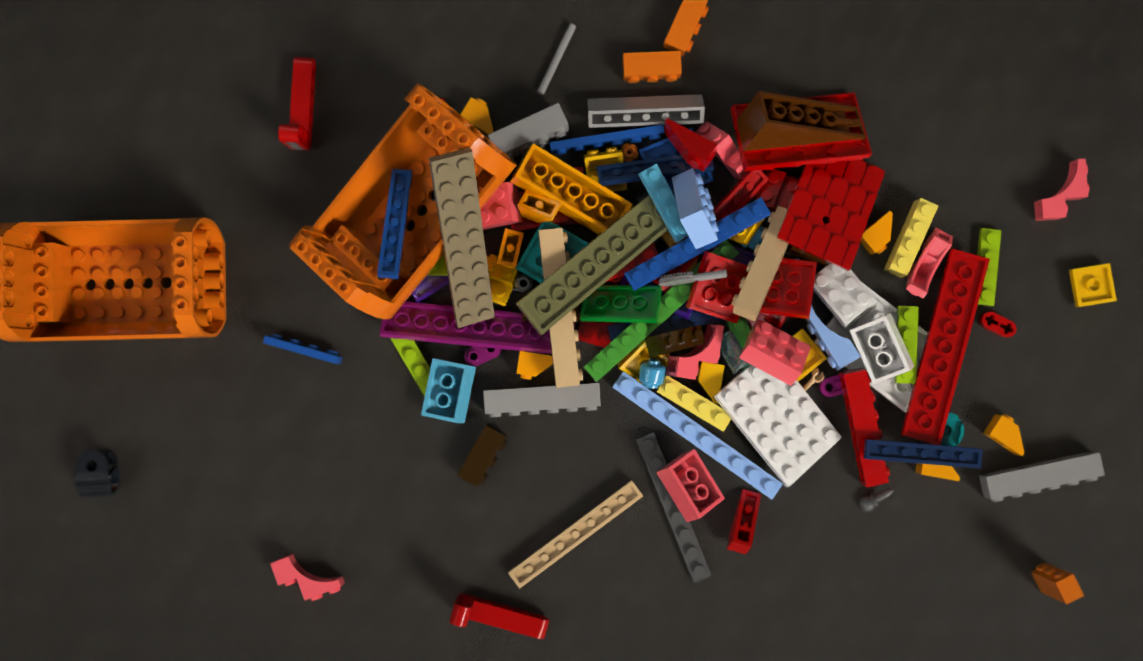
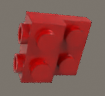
M775 169L763 172L768 181L753 196V200L762 197L770 212H775L778 206L788 209L799 179L787 176L786 172Z

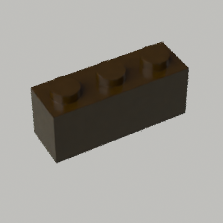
M701 325L649 337L645 339L649 356L652 358L705 344Z
M488 424L485 425L457 476L475 487H478L479 484L483 485L488 477L486 472L489 466L493 468L498 460L496 457L498 450L503 451L508 442L505 440L507 435Z

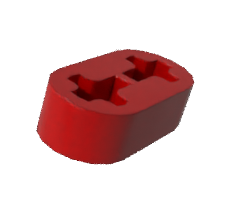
M985 312L979 317V324L982 328L1000 337H1012L1016 333L1017 328L1014 322L994 312ZM991 316L990 320L995 322V324L987 325L988 321L985 318ZM1000 325H1008L1010 332H1005V329L1001 328Z

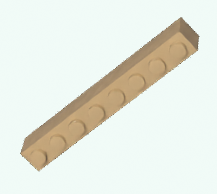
M563 228L538 231L544 280L570 259L569 252H565L564 244H568L567 232H563ZM571 310L549 329L556 388L578 386L580 381L583 380L582 369H578L577 362L581 361L580 349H576L575 342L579 341L578 330H574L573 322H576L575 310Z

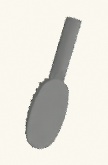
M725 269L696 275L693 272H687V274L685 272L684 274L682 272L680 274L674 273V275L668 274L664 275V277L662 275L660 276L659 286H673L695 281L727 277V271Z

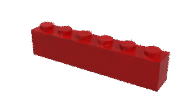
M856 368L839 372L861 484L867 488L889 483L888 476H890V470L885 461L863 458L865 439H883L882 431L878 428L877 424L879 415L878 411L874 409L875 395L873 390L870 389L869 383L872 380L868 371L864 368Z

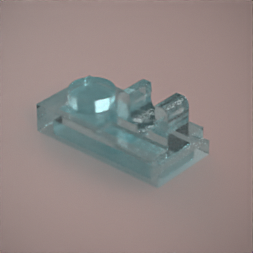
M727 331L723 335L720 351L732 373L736 374L740 368H747L750 364L739 358L742 352L741 346L734 333Z

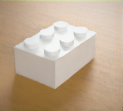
M830 263L815 275L813 291L845 330L877 306L875 297L851 269L847 271Z
M891 313L849 330L873 384L908 372L914 367Z

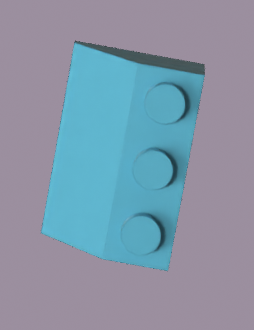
M433 358L421 415L454 423H465L476 367Z

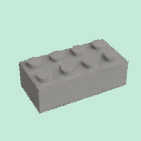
M559 103L489 134L488 138L514 161L515 157L519 155L524 156L533 143L540 148H544L554 139L558 141L565 138L566 134L569 133V126Z

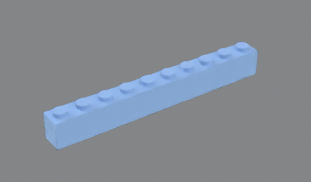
M624 371L612 387L771 500L783 485V483L651 390L644 387Z

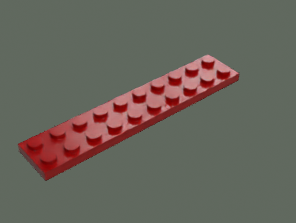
M950 249L916 374V382L913 385L900 434L902 436L941 445L988 269L989 258L956 249Z

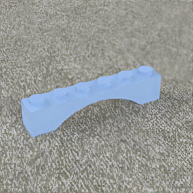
M811 306L810 318L806 319L808 323L807 328L812 335H816L819 340L817 341L819 348L822 351H826L829 356L827 360L831 367L836 368L838 371L860 358L861 356L851 340L841 337L827 328L817 317Z

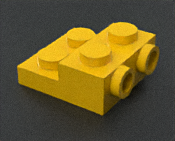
M617 147L606 148V152L600 153L598 150H589L587 155H583L586 176L598 182L596 166L624 162L622 150H618ZM626 183L604 186L612 192L627 190Z
M490 254L486 257L492 302L505 306L520 271L516 268L497 265L498 257Z
M645 339L618 363L620 370L641 383L639 381L640 365L650 359ZM670 353L652 358L660 360V363L666 369Z

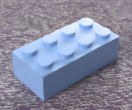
M691 168L672 177L679 218L695 249L717 241L716 232L719 231V228L715 221L714 207L710 200L711 195L708 189L703 187L704 182L701 175L696 174L694 169Z

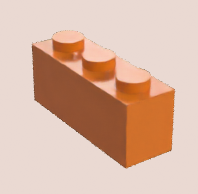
M683 0L664 41L663 48L669 51H681V56H684L686 51L690 52L694 41H691L693 34H698L702 25L699 24L701 17L705 18L709 7L706 6L708 0Z
M681 51L623 53V81L638 83L639 80L657 82L658 79H666L668 82H673L681 77Z
M1047 563L1040 564L1035 570L1031 571L1041 593L1067 605L1084 596L1073 573Z

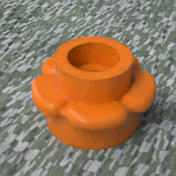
M627 143L622 146L623 159L626 162L637 159L638 151L634 144L629 145Z

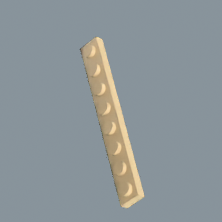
M632 480L511 569L508 574L520 589L642 498V493Z

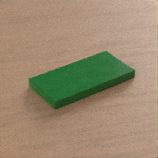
M601 285L583 300L580 320L590 322L657 323L662 287L643 286L633 291L630 285Z

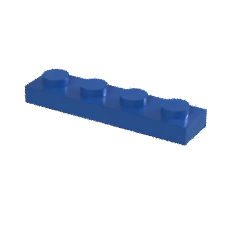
M274 333L271 336H265L263 340L265 344L334 364H341L343 357L338 356L337 351L327 349L326 352L320 351L319 346L309 344L306 347L301 345L302 341L291 338L290 342L285 341L283 336Z

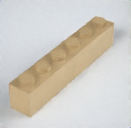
M778 206L775 212H771L768 219L770 225L768 228H764L761 235L763 241L761 245L757 244L753 255L756 257L754 261L750 260L746 272L749 273L746 278H742L739 285L741 291L739 295L735 294L731 305L734 306V314L756 321L788 247V243L776 238L787 212L786 208Z

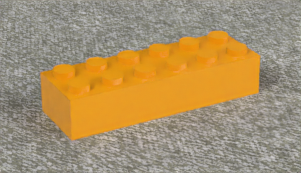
M534 143L526 151L510 180L511 183L524 191L527 189L560 202L559 212L598 235L627 213L633 205Z

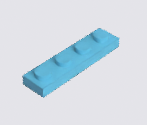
M655 164L638 175L676 243L686 238L688 234L680 221L676 199L658 165Z

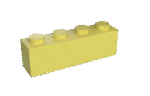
M923 198L913 202L883 269L884 271L900 278L908 276L938 205Z
M667 375L664 376L663 384L659 385L655 391L723 432L731 420L723 408Z

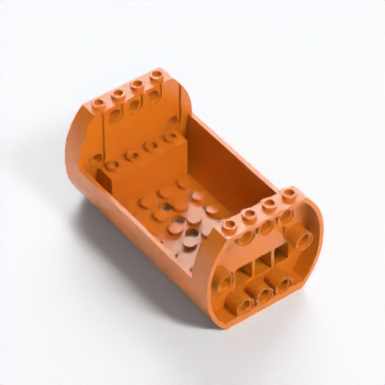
M416 83L404 99L410 105L313 226H303L289 243L290 249L345 302L371 316L381 319H391L444 255L436 201L431 200L434 188L429 158L471 148L473 151L480 210L517 166L508 155L462 115L419 83ZM392 169L412 170L413 173L398 279L378 278L377 276ZM422 206L427 207V213L424 216H421L419 213ZM410 221H414L415 227L409 231L407 225Z
M209 218L0 223V339L4 341L39 342L216 337L225 325V242L219 227ZM131 278L134 285L131 289H127L125 283ZM151 278L153 285L147 289L144 285L145 280ZM166 278L172 280V285L169 288H165L163 285ZM93 279L96 285L94 289L90 290L88 282ZM113 279L115 285L109 290L107 288V281Z

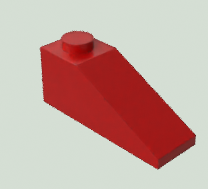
M667 118L665 120L664 133L686 163L704 172L715 157L717 144Z
M742 489L730 530L728 550L746 554L752 547L761 494Z

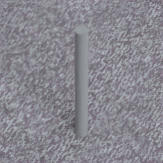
M569 24L537 90L542 95H544L576 29L574 24Z

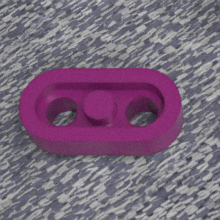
M473 346L465 352L464 358L470 366H478L499 356L501 349L495 348L494 352H489L488 347ZM472 353L477 354L476 360L471 359L470 356Z
M839 374L825 378L820 382L819 390L822 395L834 397L843 394ZM827 384H830L832 387L830 391L826 390Z

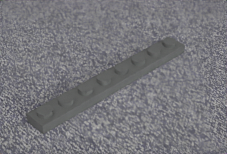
M654 432L637 438V444L693 582L695 583L712 576L691 523L686 522L656 473L667 464Z

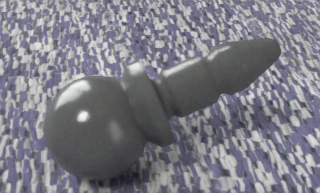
M886 489L875 496L874 494H870V497L864 496L860 499L859 506L863 511L869 512L875 506H879V502L889 497L894 490Z

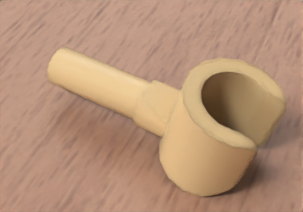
M818 367L812 370V378L803 387L805 391L815 382L819 383L824 380L823 372L818 375Z

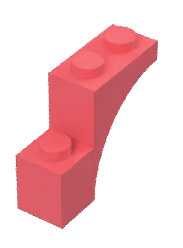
M708 121L695 131V133L717 144L715 155L735 179L739 181L748 172L743 171L740 152L729 134Z
M1086 158L1069 162V173L1066 182L1055 195L1034 202L1035 221L1065 218L1068 212L1065 200H1080L1088 197L1090 187L1087 183L1088 165L1086 164Z
M937 227L923 243L922 254L912 265L908 273L906 289L912 295L924 298L928 293L929 285L936 269L952 246L953 236Z
M707 324L704 333L705 344L696 346L686 354L669 356L666 375L696 380L699 361L718 364L721 342L724 336V326Z
M294 554L270 563L278 586L281 584L289 586L298 582L304 601L310 598L311 601L323 597L322 594L329 592V594L336 593L341 590L340 587L345 583L343 576L321 578L310 574L300 566Z

